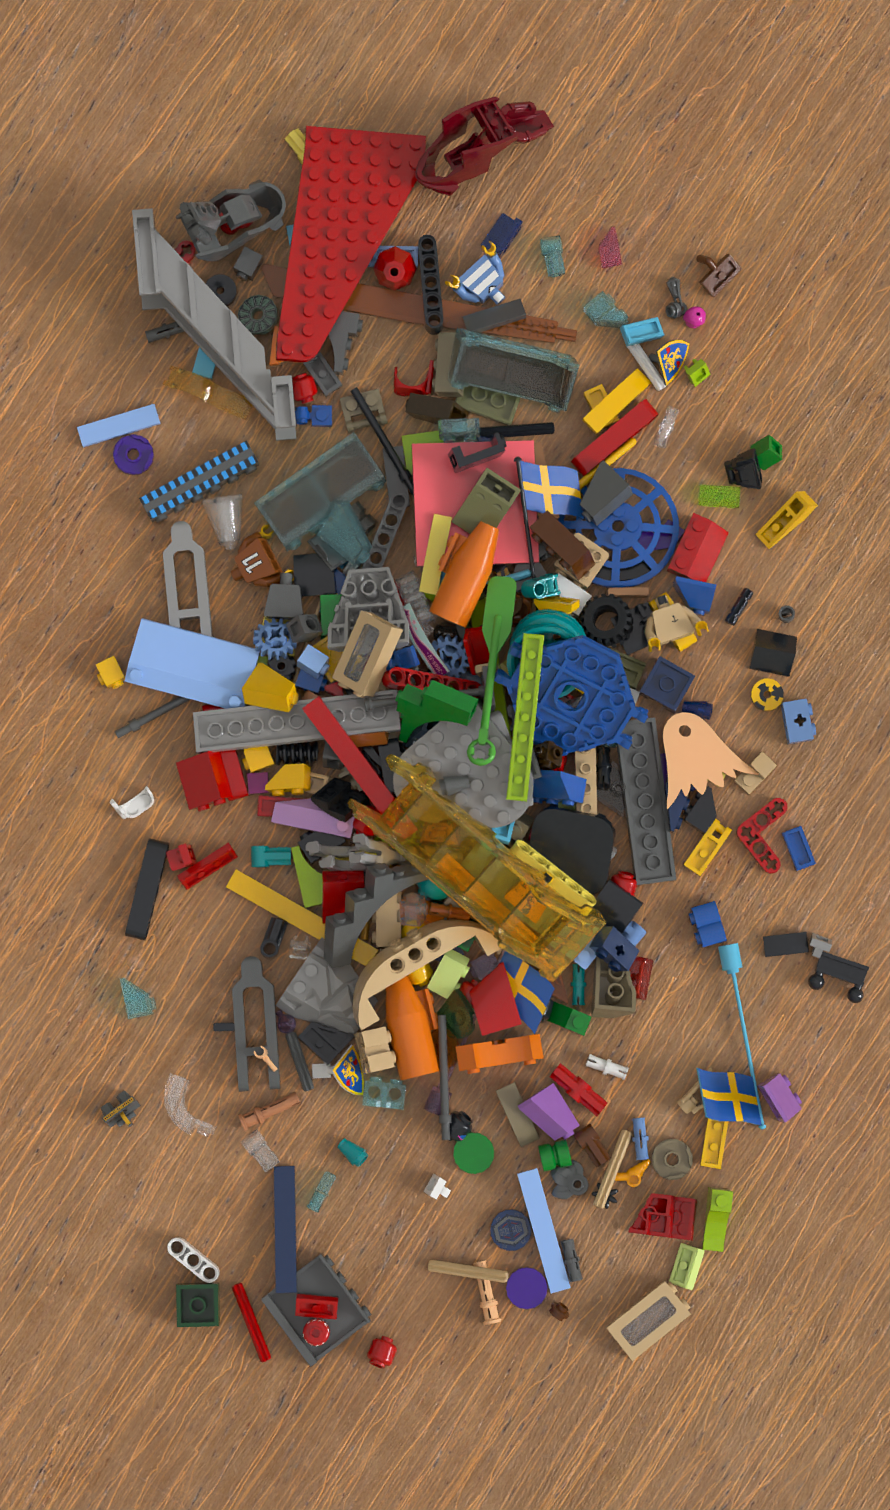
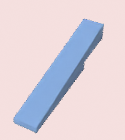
M534 1168L517 1173L550 1293L571 1288L538 1169Z

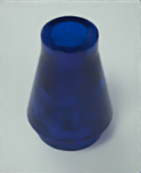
M684 700L682 712L695 714L704 721L705 719L710 720L713 710V704L709 703V701Z

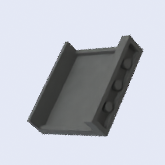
M322 1253L297 1271V1293H276L275 1288L261 1299L310 1367L364 1325L371 1322L369 1317L372 1315L365 1305L361 1307L357 1299H359V1296L353 1288L349 1290L344 1284L347 1280L340 1271L336 1273L332 1268L335 1264L328 1255L324 1256ZM297 1294L338 1297L337 1319L320 1318L326 1321L330 1328L329 1338L321 1346H311L303 1338L305 1324L314 1318L295 1316Z

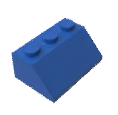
M541 770L543 777L534 779L533 803L542 804L543 801H546L547 804L558 805V802H562V805L574 806V803L583 804L587 779L562 771Z

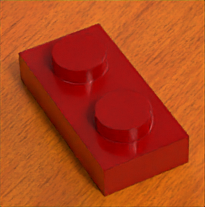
M297 1294L295 1316L337 1319L338 1297Z

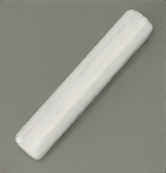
M639 344L627 346L656 390L664 389L666 386L662 376Z

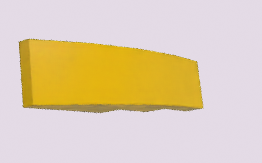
M637 368L594 407L582 421L597 435L652 382Z

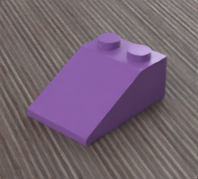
M777 1073L757 1085L777 1120L785 1123L801 1110L799 1104L802 1102L797 1093L792 1094L789 1089L791 1083L786 1075L782 1076L780 1073Z

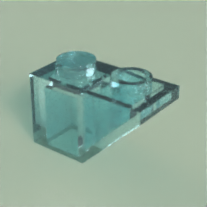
M603 291L587 303L583 309L596 326L620 328L629 322L627 320L629 317L624 310H619L614 305L616 302L610 294L606 295Z

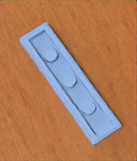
M151 404L79 426L77 430L84 448L161 423L155 404Z

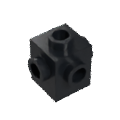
M287 655L286 659L279 656L278 661L272 656L271 660L268 661L271 669L288 680L293 679V675L296 673L294 668L297 667L293 656L288 657ZM284 663L285 668L283 670H279L278 664Z

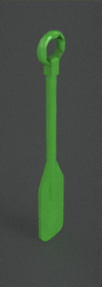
M494 576L489 580L482 632L490 654L478 739L469 744L467 749V757L473 764L478 766L491 763L496 754L494 744L488 740V728L497 656L509 638L512 629L517 585L511 577ZM478 743L482 746L488 744L491 747L488 749L489 758L486 760L477 758L475 760L472 757L475 750L474 746Z

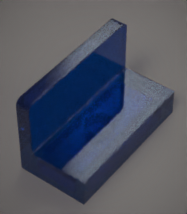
M502 213L481 243V247L484 245L486 250H489L491 247L489 241L495 244V251L501 259L523 227V221L517 217L513 220Z

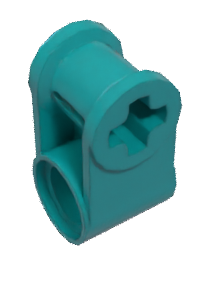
M558 573L544 574L540 577L524 581L521 586L522 595L526 598L542 599L561 594L557 584Z

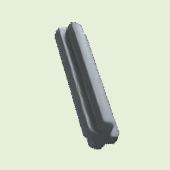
M296 1032L287 1033L286 1039L304 1091L312 1090L314 1085Z

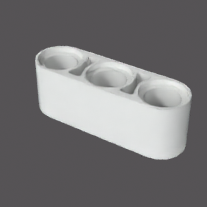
M175 1237L169 1241L167 1249L170 1255L201 1280L211 1283L218 1278L220 1273L219 1267L181 1237ZM175 1241H179L183 1245V1250L179 1253L172 1249V1244ZM191 1254H195L199 1258V1263L195 1266L188 1262V1257ZM211 1267L215 1270L214 1278H207L205 1276V1268Z

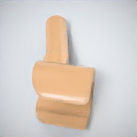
M260 1046L264 1050L263 1055L258 1056L255 1051L254 1055L259 1059H263L275 1072L278 1068L267 1056V1049Z

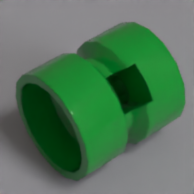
M566 1139L555 1142L554 1146H551L549 1143L538 1145L544 1172L554 1170L556 1165H559L561 1168L572 1165Z

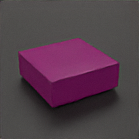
M268 772L247 773L249 794L269 793V791L265 790V785L269 782Z

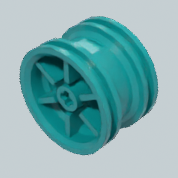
M552 609L537 610L526 615L516 625L511 636L510 647L514 641L522 645L523 633L544 635V645L580 635L586 636L576 619L567 613ZM553 635H559L561 638L554 640ZM509 647L507 670L511 677L521 659L509 654ZM566 685L559 698L568 695L575 687Z

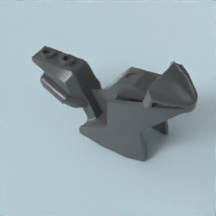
M257 180L249 184V189H225L210 201L183 202L180 204L181 213L176 215V219H181L198 252L195 255L198 259L219 261L269 227L274 231L284 225L282 216L285 212L286 202L284 194L277 186ZM257 206L269 210L270 214L262 226L246 231L228 245H220L215 236L219 226L228 223L230 229L233 230L242 224L261 218L262 214Z

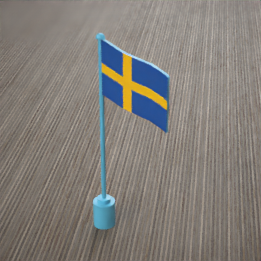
M734 943L718 946L722 971L727 970V974L732 975L751 1076L734 1072H709L696 1068L705 1117L716 1121H741L759 1125L760 1129H765L766 1125H764L735 974L739 972V968L743 967L739 945Z

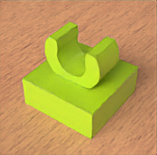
M693 359L694 365L690 368L686 365L684 366L690 383L695 387L711 375L706 363L702 359L699 361Z

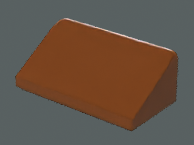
M381 731L349 736L357 747L387 744L390 732Z

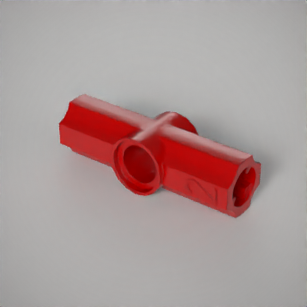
M561 1063L549 1076L555 1083L566 1090L565 1092L571 1098L585 1106L596 1117L608 1104L606 1100L592 1090L589 1084L579 1076L576 1077Z

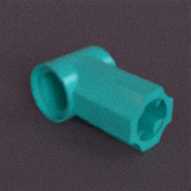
M251 846V867L291 865V847L269 848V846Z

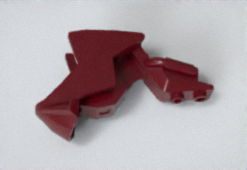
M491 97L471 103L442 119V133L420 158L415 170L416 179L422 186L451 196L459 188V183L488 172L491 159L511 143H529L545 135L548 130L554 128V125L545 110L536 111V106L530 101L507 103L502 108H499L496 103L499 100L498 97ZM475 116L483 129L480 134L477 132L473 133L468 141L444 154V159L449 163L452 172L446 177L436 176L435 161L440 151L464 135L468 121Z

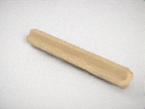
M622 1130L594 1200L593 1204L598 1208H604L631 1139L632 1133L627 1130Z
M430 1260L428 1263V1271L502 1283L508 1280L507 1271Z

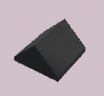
M757 629L749 669L789 677L796 654L797 637Z

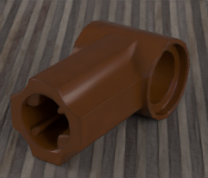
M591 1124L573 1134L596 1168L611 1159Z

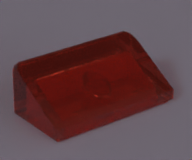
M636 957L629 969L632 984L636 990V999L646 1000L653 966L652 959Z

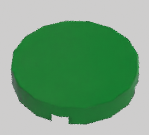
M469 1133L462 1141L456 1142L454 1146L453 1156L455 1163L461 1170L467 1173L478 1174L484 1172L490 1167L494 1159L492 1143L486 1136L480 1133Z

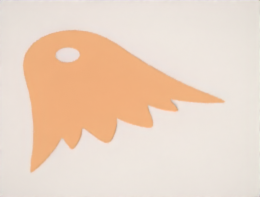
M682 712L673 715L665 724L663 743L668 772L667 809L673 804L681 789L685 796L688 795L691 784L701 795L706 790L707 779L719 787H724L722 772L733 778H736L734 770L759 775V773L735 755L701 717L692 713ZM683 725L691 729V734L687 737L679 733V728Z

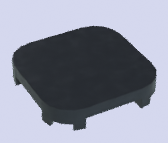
M550 805V807L542 809L534 820L530 846L593 895L600 892L608 880L616 831L612 823L603 814L598 813V815L559 808L558 805Z

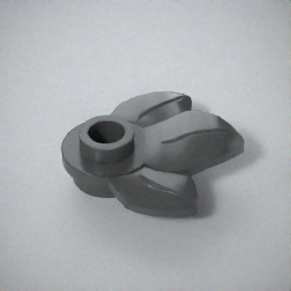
M571 1160L572 1165L567 1168L556 1167L554 1170H551L552 1178L557 1183L551 1192L554 1197L569 1199L573 1195L580 1196L587 1192L589 1183L583 1176L584 1170L582 1165L577 1161ZM577 1181L581 1182L580 1188H575Z

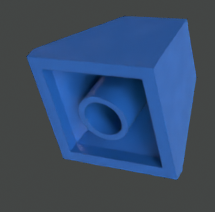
M676 576L673 587L685 606L696 615L704 616L705 613L708 614L711 609L716 585Z

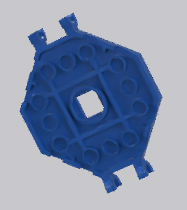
M584 635L543 645L533 744L537 745L544 741H553L556 745L563 748L562 756L575 751L581 752L593 749L598 745L606 743L607 745L617 743L628 750L632 744V736L622 733L631 716L645 723L648 718V710L635 706L620 654ZM514 641L510 647L509 654L521 659L522 645ZM520 662L511 677L505 671L498 668L494 680L507 687L514 711L516 709ZM566 685H571L584 692L576 708L558 699Z

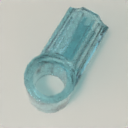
M560 235L540 238L541 252L545 258L548 277L564 275L565 267L562 258L563 248Z

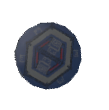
M514 1209L504 1210L498 1213L491 1223V1237L499 1248L507 1251H516L524 1247L529 1241L531 1224L522 1212Z

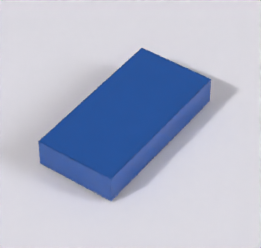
M802 826L781 833L796 871L816 864Z

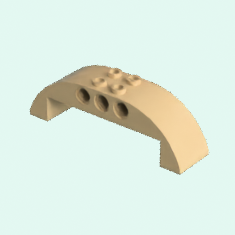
M444 919L429 923L419 929L414 928L408 931L406 937L391 941L388 944L389 946L369 961L361 972L353 994L352 1009L356 1023L363 1030L380 1020L368 998L470 938H475L478 946L487 956L505 946L504 942L490 929L469 920Z

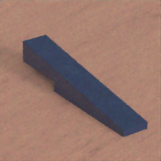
M274 1166L276 1293H297L295 1166Z

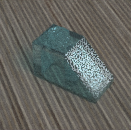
M121 978L120 983L128 1019L153 1015V1010L157 1009L155 998H151L149 993L126 978Z

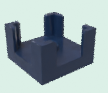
M659 656L639 695L651 698L674 714L695 675Z

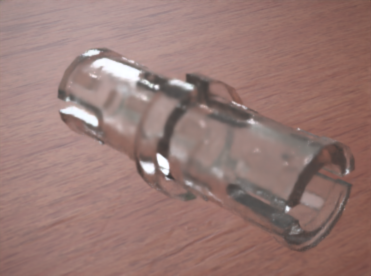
M667 406L662 423H659V431L653 443L654 445L666 448L669 436L674 431L673 426L680 410Z

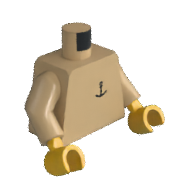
M663 595L655 598L658 610L650 614L644 631L648 642V651L652 652L653 646L658 647L660 651L661 645L692 635L695 629L698 636H702L701 629H706L707 632H709L707 623L701 621L689 608L681 606L680 603L670 605L667 596Z

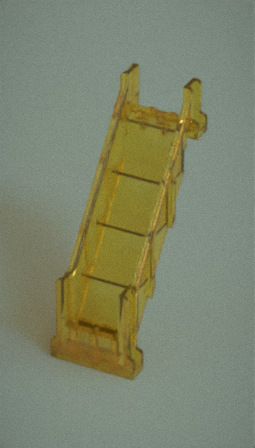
M393 754L388 755L385 760L390 770L402 776L409 784L402 789L401 793L389 804L382 815L351 798L348 806L353 810V816L364 822L373 830L374 835L387 842L498 940L499 948L539 968V974L542 977L554 982L606 924L600 911L588 904L579 907L566 900L544 880L546 876L520 860L495 838L497 833L490 827L473 819L456 803L430 788L436 781L431 768L422 763L411 765Z

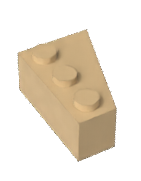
M401 891L388 899L372 915V923H376V931H372V943H376L377 948H387L391 941L397 938L401 939Z

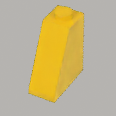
M261 662L257 664L242 687L244 702L248 705L290 712L298 702L295 684Z

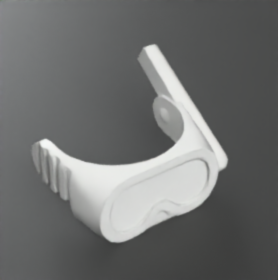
M146 786L141 793L125 804L118 805L114 799L110 800V804L122 819L135 818L154 804V796Z

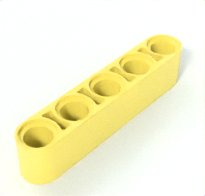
M517 840L505 854L507 862L526 877L533 873L539 878L545 870L550 872L554 876V880L548 885L554 891L551 897L577 917L584 918L596 904V899L591 893L526 842Z

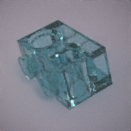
M370 1077L369 1081L365 1080L362 1105L404 1110L406 1085L402 1084L403 1080L390 1079V1083L382 1082V1078ZM371 1086L379 1087L380 1095L377 1098H372L369 1095L368 1091ZM392 1088L400 1090L401 1097L398 1100H392L389 1097V1091Z

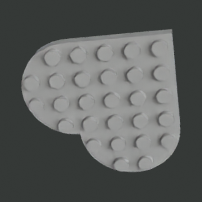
M477 703L475 714L468 726L449 721H440L401 755L395 766L393 785L397 799L402 807L420 820L441 822L461 813L466 819L476 825L497 828L516 821L528 809L533 797V775L530 769L527 802L506 799L512 744L491 719L489 720L488 740L494 744L496 749L494 759L491 763L483 766L475 765L469 760L467 749L472 741L478 739L483 709ZM478 743L474 746L475 750L472 757L475 760L477 758H483L484 760L489 758L488 749L491 747L488 744L482 746ZM468 775L470 787L450 796H442L439 779H443V776Z

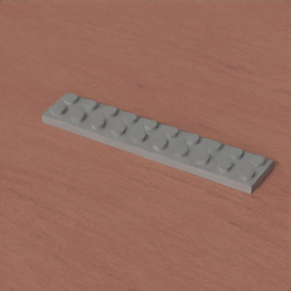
M397 689L378 691L372 697V700L396 697L398 694ZM355 694L321 698L348 735L386 731L387 733L401 731L400 712L396 711L397 705L373 708V712L365 711V698L358 697ZM314 699L298 700L290 712L258 706L193 712L196 753L325 740L302 709Z

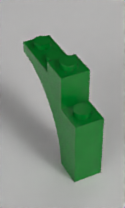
M434 680L431 681L428 687L425 686L423 690L407 684L403 691L399 690L395 699L398 702L396 711L401 713L400 718L403 719L400 722L399 740L407 743L415 728L428 722L449 721L468 726L475 714L478 699Z

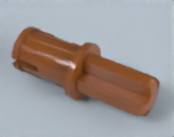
M430 903L429 915L444 917L447 920L453 918L468 921L470 919L471 911L469 909L453 907L452 904Z

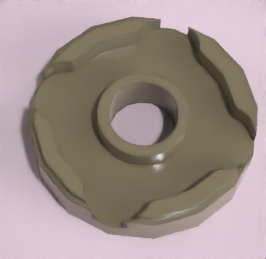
M677 1139L661 1141L652 1153L654 1170L661 1177L668 1180H677L684 1177L690 1171L693 1164V1155L690 1148L684 1142ZM671 1153L676 1154L678 1157L675 1165H669L666 1161L667 1156Z

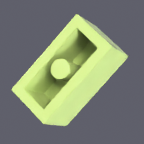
M453 949L446 952L427 988L446 999H449L452 993L456 995L461 986L458 983L460 977L465 978L470 969L467 966L470 959Z

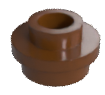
M553 1302L551 1304L552 1308L549 1311L557 1320L562 1321L569 1317L568 1308L563 1303Z

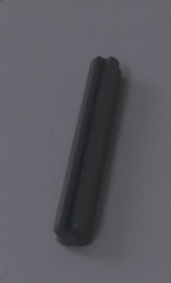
M549 422L475 428L474 433L475 439L478 440L490 439L495 432H498L500 436L503 435L504 438L553 434L555 428L554 423Z

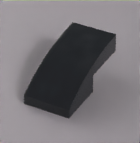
M807 932L763 937L765 957L809 952Z

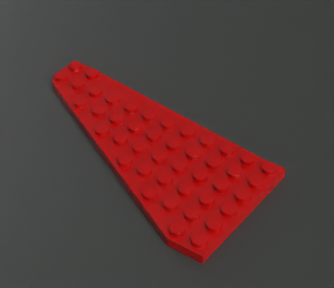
M306 126L304 156L277 334L276 361L308 362L316 357L417 182L415 170L420 158L425 153L426 136Z

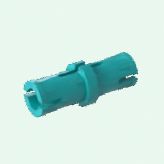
M572 964V1005H578V996L579 1005H585V987H587L585 969L580 966V972L578 973V964Z

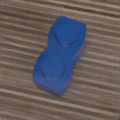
M715 901L691 908V913H688L691 925L695 924L697 932L694 933L697 945L701 944L702 948L727 941Z

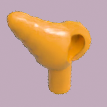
M650 1159L638 1163L626 1172L617 1173L615 1181H627L630 1187H637L640 1185L641 1177L650 1164Z

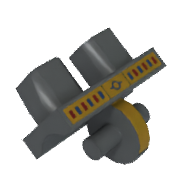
M122 1091L116 1097L120 1105L114 1108L109 1102L101 1107L102 1119L110 1127L116 1124L121 1127L125 1123L131 1127L133 1126L131 1119L136 1116L134 1111L141 1105L133 1096H130L126 1091Z

